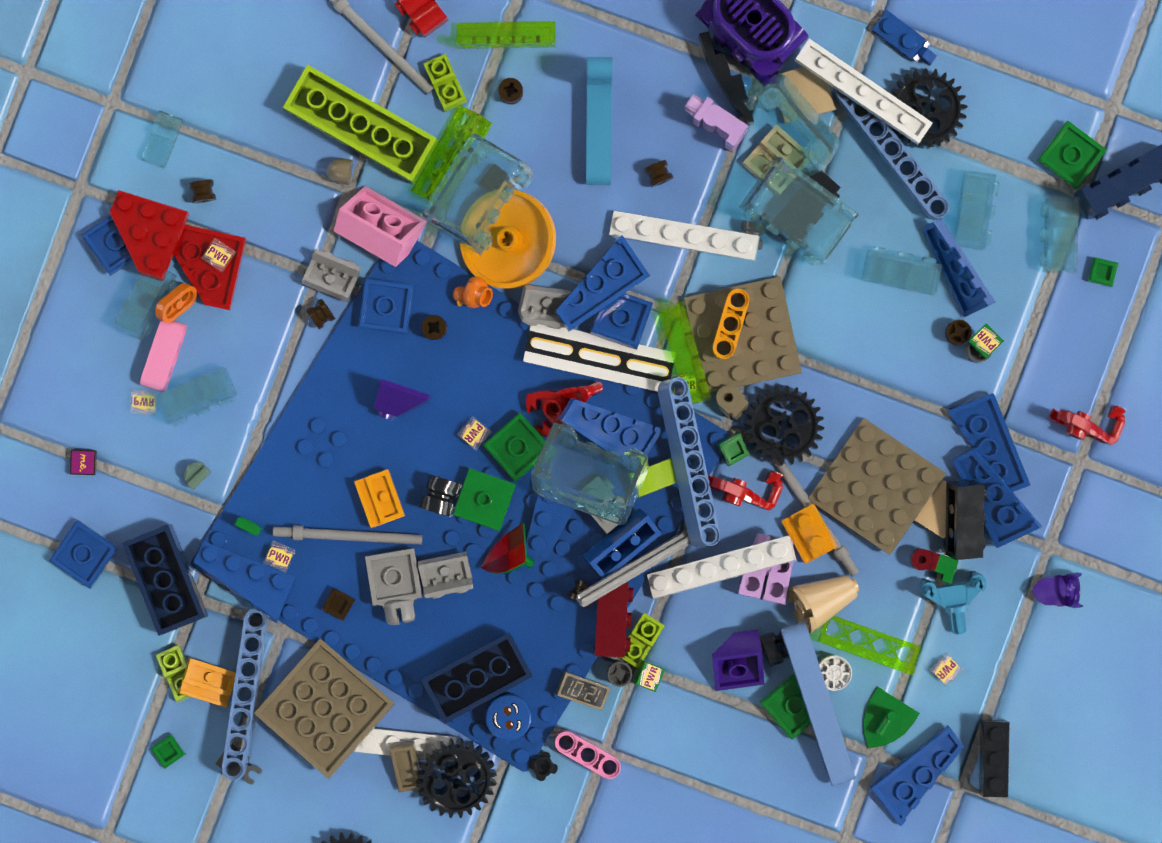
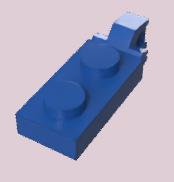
M888 10L872 29L873 33L910 61L912 59L917 62L921 59L930 66L937 57L936 54L928 49L930 43Z

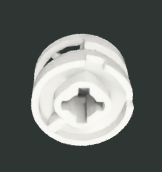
M828 655L818 662L828 690H841L849 684L852 677V669L844 658L838 655Z

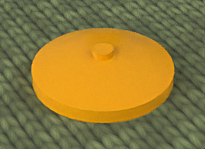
M514 189L496 190L478 199L467 212L460 230V249L468 269L475 277L485 280L487 285L497 288L514 289L535 281L549 266L556 246L555 225L547 208L534 196Z

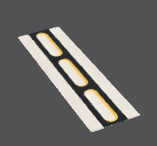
M538 324L537 326H530L523 362L658 392L659 384L671 379L676 353L639 345L637 350L590 333L573 329L568 332L566 328L553 329L547 325Z

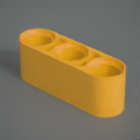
M742 289L732 290L728 294L712 345L713 355L719 360L729 359L736 349L749 305V296ZM734 294H740L744 298V305L742 307H735L731 304V297ZM727 318L735 319L737 322L736 330H726L724 320ZM719 342H727L730 345L729 354L721 355L718 353L717 344Z

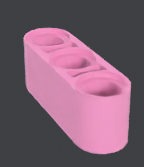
M160 321L141 376L140 385L163 393L166 391L185 337L186 324L177 321L171 323Z
M563 730L557 734L555 746L560 753L604 778L613 779L620 773V761L613 754L570 730ZM568 735L573 739L574 743L570 748L560 746L559 740L562 736ZM585 748H591L595 752V757L590 761H586L581 757V751ZM607 760H612L617 765L616 770L612 773H607L602 768L603 763Z

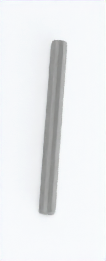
M687 529L576 595L577 602L582 607L589 605L690 545L691 542Z

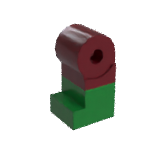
M917 549L912 552L910 563L913 568L922 571L928 569L942 574L940 581L948 584L952 583L959 560L926 549Z

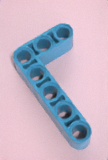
M587 57L586 185H611L612 57Z

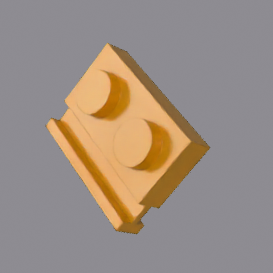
M389 469L354 481L371 528L405 516Z
M814 503L781 521L805 564L838 547Z
M189 658L178 693L227 708V703L234 687L236 673Z

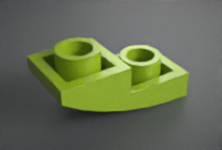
M446 54L423 63L445 112L467 103V99Z
M672 457L628 474L637 498L677 483Z
M643 613L629 635L631 637L630 652H625V658H618L638 669L641 659L644 660L665 625Z
M177 645L157 654V660L164 677L168 680L176 702L179 703L190 698V696L178 693L188 663L180 646Z

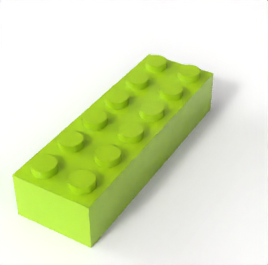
M308 64L283 106L287 113L412 184L416 182L438 143L436 137Z

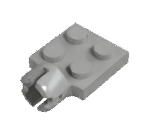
M415 549L366 556L365 560L373 606H382L384 608L385 619L389 625L400 624L398 610H401L404 623L414 621V601L423 598Z

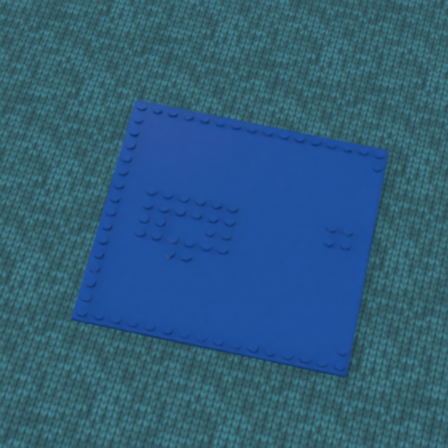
M417 240L409 255L396 267L379 258L367 279L414 285L408 334L358 328L363 284L204 542L295 576V582L278 620L315 643L321 638L350 665L440 721L442 719L421 679L510 632L533 677L500 695L507 693L516 694L528 703L532 713L528 731L522 737L512 741L496 738L489 731L485 720L487 708L494 698L446 724L525 772L529 769V761L536 758L571 701L555 694L563 671L585 678L598 657L595 656L598 599L590 603L587 608L582 607L577 601L567 596L570 590L574 589L577 578L590 586L601 580L582 555L607 534L583 504L578 501L548 559L527 554V556L534 560V565L531 568L523 565L509 573L492 574L481 569L487 555L504 535L522 523L525 524L527 541L547 456L595 468L588 484L598 476L601 479L606 477L615 488L612 493L617 499L622 496L631 507L627 510L630 515L640 508L662 533L625 565L671 539L684 518L677 483L637 498L628 474L636 470L568 425L550 439L539 433L553 450L515 482L483 444L520 412L534 428L538 425L543 426L542 422L545 420L553 426L542 410L541 400V409L536 410L533 407V411L528 413L526 408L527 394L540 390L559 391L565 388L588 386L595 381L602 383L603 392L591 396L585 403L663 428L660 436L638 470L671 458L658 392L523 362L530 325L521 321L518 313L520 303L494 287L487 285L493 291V297L488 306H480L474 309L467 307L465 304L458 306L453 298L454 289L458 286L465 287L469 282L468 280L475 276ZM437 315L446 321L448 328L443 338L431 340L425 337L422 332V323L428 316ZM381 379L431 396L429 403L399 418L393 416L392 420L378 416L379 411L373 409ZM677 409V417L680 419V412ZM694 412L707 474L710 476L722 456L716 443L731 436V434ZM474 419L487 429L483 439L482 437L480 439L481 442H475V448L462 438L466 425L474 423ZM682 433V440L685 443L686 439ZM687 458V464L690 467L691 462L689 458ZM469 468L516 484L500 531L453 515ZM389 469L405 516L371 528L354 481ZM430 474L460 484L457 497L451 500L454 503V507L450 517L420 508L423 495L429 493L426 486ZM693 483L692 488L694 491H696V486ZM238 517H245L262 526L263 530L260 536H255L237 527L235 523ZM293 525H300L309 529L423 535L422 545L303 538V541L293 540L292 537H274L273 527L293 528ZM271 547L285 549L282 547H287L286 549L289 551L287 553L293 552L287 567L273 566L272 563L274 561L269 562L271 560L266 559ZM414 548L418 566V561L467 552L473 579V589L460 594H445L435 599L431 597L425 598L419 572L423 598L414 601V621L404 623L401 610H398L400 624L389 625L385 619L384 608L382 606H373L365 560L366 556ZM198 551L196 552L195 556H194L193 559L191 560V565H192V567H194V566H193V562H194V560H195V558H196V555H197ZM653 567L627 581L629 582V587L633 588V599ZM333 587L356 599L344 621L322 610Z

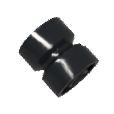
M430 474L426 486L429 493L423 495L420 508L450 517L454 507V503L451 500L457 497L460 484Z
M781 631L777 635L772 632L760 636L770 667L783 663L784 658L789 659ZM781 642L783 650L777 651L776 644Z

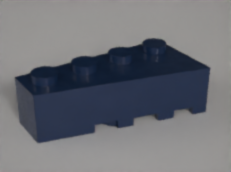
M1162 144L1073 193L1087 220L1093 216L1098 220L1109 214L1107 208L1113 205L1119 208L1131 201L1129 196L1136 192L1139 196L1152 190L1150 185L1156 181L1162 184Z

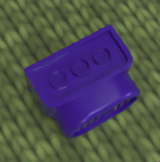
M706 0L701 9L695 14L714 34V41L722 48L726 46L732 52L730 54L732 59L739 65L743 63L763 84L809 38L806 31L794 20L789 9L780 0ZM749 14H756L760 17L761 21L755 25L751 24L747 20V16Z

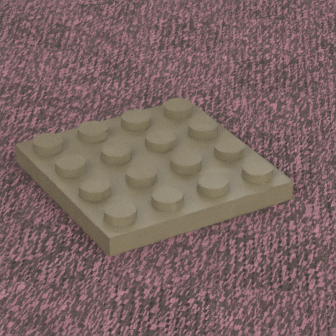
M781 276L684 297L705 394L718 392L723 386L737 388L802 373ZM742 289L749 296V305L736 349L729 359L719 360L713 355L712 345L728 294L732 290ZM734 294L731 297V304L735 307H742L744 305V298L740 294ZM727 318L724 320V327L728 331H734L737 328V322L733 318ZM719 342L717 344L718 353L721 355L729 354L730 345L727 342Z
M863 418L808 500L888 555H891L946 473Z
M320 638L254 712V715L329 780L392 709L395 703Z

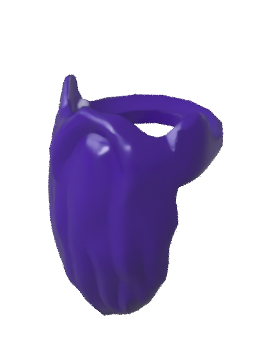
M1071 572L1064 576L1046 577L1035 584L1032 593L1037 598V601L1044 605L1082 608L1083 605L1079 604L1080 581L1078 578L1082 573Z

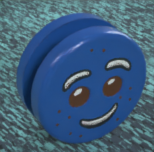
M511 693L502 694L494 698L490 702L485 715L489 731L496 738L505 741H512L522 737L528 731L532 719L528 703L522 697Z

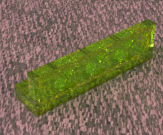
M555 21L457 23V49L556 47Z
M459 105L411 191L428 199L438 207L445 209L493 123L480 114ZM463 115H468V118L465 121V123L460 126L459 122L461 121ZM455 137L453 145L447 147L449 140ZM443 158L441 166L435 169L437 161ZM430 180L431 184L427 191H422L425 183Z
M683 301L678 302L675 307L659 311V315L677 376L685 379L688 383L692 404L694 405L711 400V393Z
M833 616L822 625L818 642L914 675L916 669L915 662L921 646L837 616ZM830 620L839 622L844 633L836 637L826 634ZM845 625L853 628L847 631ZM861 630L868 641L860 645L854 644L849 633ZM868 633L875 635L876 637L870 639ZM846 635L848 641L842 640L840 638ZM880 638L887 639L891 649L884 653L876 652L872 642ZM892 642L898 643L900 645L893 647ZM870 644L871 649L865 648L863 646ZM904 646L914 649L910 662L901 661L895 650ZM893 652L895 658L887 656V654Z

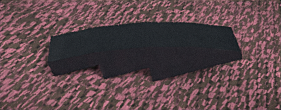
M709 31L700 33L698 38L706 62L717 85L748 126L753 125L754 119L742 75L731 76L725 52L715 55Z

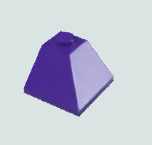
M381 379L373 409L379 411L378 416L392 420L393 416L399 418L429 403L431 396Z
M758 630L732 633L712 654L715 691L765 685L762 649Z

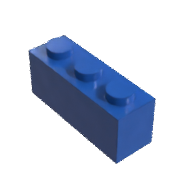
M639 508L582 556L595 573L603 579L620 569L662 533L649 516Z

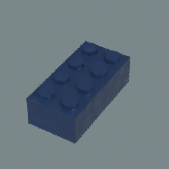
M172 524L165 525L122 543L158 636L208 617Z
M508 632L424 677L421 681L443 723L446 724L533 677L513 637Z

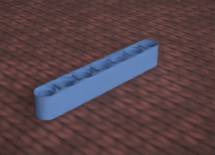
M834 88L833 95L835 100L923 213L931 220L943 218L949 210L948 201L889 125L869 111H867L864 117L857 116L854 112V107L859 104L848 97H843ZM871 125H879L882 129V134L880 136H873L869 130ZM894 144L897 148V154L894 156L888 155L885 152V145ZM902 163L911 165V175L901 173L900 165ZM916 183H924L927 186V194H918L915 190ZM931 203H940L943 207L942 213L934 214L930 208Z
M675 377L659 384L658 396L689 540L694 547H709L719 542L720 530L689 386L685 379ZM672 385L675 388V395L672 393L671 390ZM677 409L680 412V419L677 417ZM682 433L686 439L685 443L682 440ZM687 458H689L691 462L690 467L687 464ZM693 483L696 486V491H694L692 488ZM698 507L701 509V516L698 514ZM703 531L706 533V541L703 538Z
M256 609L249 610L245 614L222 763V773L229 780L243 778L247 770L254 712L268 628L267 615L261 610L258 611ZM254 614H261L263 617V622L258 627H252L250 624V618ZM251 638H256L259 642V647L254 652H249L246 648V643ZM247 663H253L255 666V673L250 677H246L242 672L243 666ZM248 687L252 692V696L248 701L243 702L239 698V691L242 688ZM240 712H244L248 716V722L244 726H238L235 722V717ZM236 737H241L244 741V747L240 751H234L231 746L232 740ZM232 762H237L241 767V771L237 776H231L228 773V766Z
M803 621L780 629L830 783L832 786L856 779L806 624Z

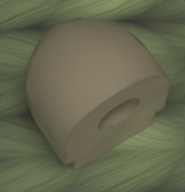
M344 158L332 160L327 167L329 179L337 184L349 185L352 176L353 160Z
M723 386L716 395L717 406L728 418L732 417L737 420L748 408L749 402L746 400V396L733 386Z

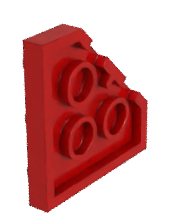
M118 190L110 214L140 275L163 281L189 213L185 210Z
M185 225L174 252L175 258L206 306L231 311L246 238ZM212 244L228 249L227 253H233L224 267L210 263L209 260L212 258L205 255Z

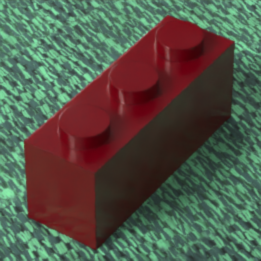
M629 582L622 584L598 599L595 656L625 658V652H630L631 637H626V627H631L632 612H627L628 602L633 603V588L629 587Z

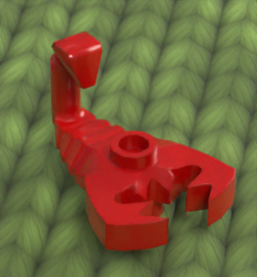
M595 381L588 386L565 388L559 391L540 390L527 394L526 408L528 413L533 411V407L536 410L541 409V400L542 410L546 418L553 424L552 426L545 420L542 422L543 426L538 425L535 428L546 438L554 437L566 426L558 418L569 400L573 398L587 402L591 396L603 392V385Z
M1113 405L1110 408L1107 417L1114 418L1116 421L1109 436L1095 423L1090 421V415L1081 411H1077V414L1061 409L1056 411L1053 408L1048 419L1067 427L1066 434L1084 441L1085 437L1088 436L1104 444L1113 445L1119 440L1126 423L1125 416L1123 415L1126 409L1118 405Z
M770 470L764 481L767 484L771 482L773 484L767 501L753 493L749 488H746L747 482L733 477L732 482H728L717 477L708 476L710 488L724 493L722 500L741 507L744 500L754 506L770 511L776 506L783 489V482L780 479L782 474L775 470Z

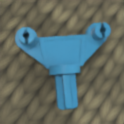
M975 571V574L974 572L970 573V582L936 587L929 579L921 581L922 594L942 606L945 612L950 614L953 634L959 635L966 632L964 612L968 609L967 605L970 604L981 590L984 591L986 589V579L977 571Z

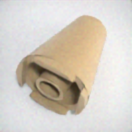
M845 575L793 586L788 589L787 597L789 604L794 602L796 610L792 612L797 622L804 621L809 633H812L855 600L859 586L854 578Z

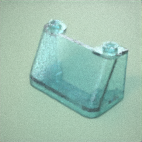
M776 74L770 77L743 101V104L749 111L755 108H762L768 113L772 109L779 107L808 143L799 150L803 154V162L798 168L805 177H809L824 169L839 149L840 143L837 135L787 76Z

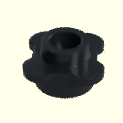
M546 751L542 752L540 757L531 759L528 764L529 768L534 770L536 779L539 781H544L546 776L551 773L555 774L558 770L557 764L552 762L550 753ZM542 764L546 766L544 769L541 768Z

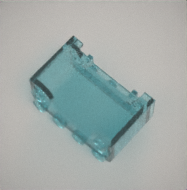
M474 133L466 141L424 207L422 216L432 227L481 256L482 252L488 250L492 244L493 239L491 238V231L488 229L489 226L494 224L499 218L500 209L504 203L511 199L514 192L513 189L521 190L522 188H527L532 181V174L534 172L524 161Z
M781 157L772 159L739 205L743 210L741 214L752 222L754 220L765 222L767 224L765 228L776 236L779 233L787 238L785 243L793 249L798 250L800 248V251L803 253L801 258L812 266L814 264H824L859 216L855 210Z
M554 422L531 473L532 487L538 495L612 523L625 525L648 473V456L638 449L625 451L623 457L617 451H605L592 442L583 443L578 441L575 428L565 423L560 425Z

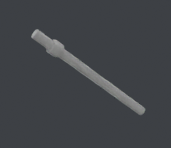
M329 0L334 5L333 8L340 15L344 14L427 95L434 89L423 76L350 7L351 4L347 0Z
M775 459L773 463L805 508L813 504L808 500V495L785 461L782 466H779L778 459ZM822 517L838 546L833 549V555L838 562H842L851 577L854 576L859 570L850 558V552L845 545H841Z
M293 525V528L273 527L274 537H292L293 540L303 541V538L422 545L423 535L309 529L300 525Z

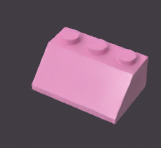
M364 186L339 209L334 232L396 267L409 255L425 228L427 221Z

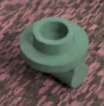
M193 462L186 467L183 477L187 481V485L194 490L211 471L203 462Z

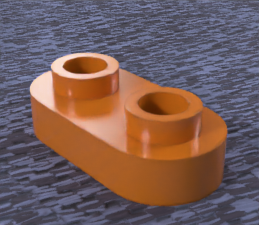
M187 283L177 286L158 301L155 307L156 317L165 323L173 322L194 304L197 297L196 288Z

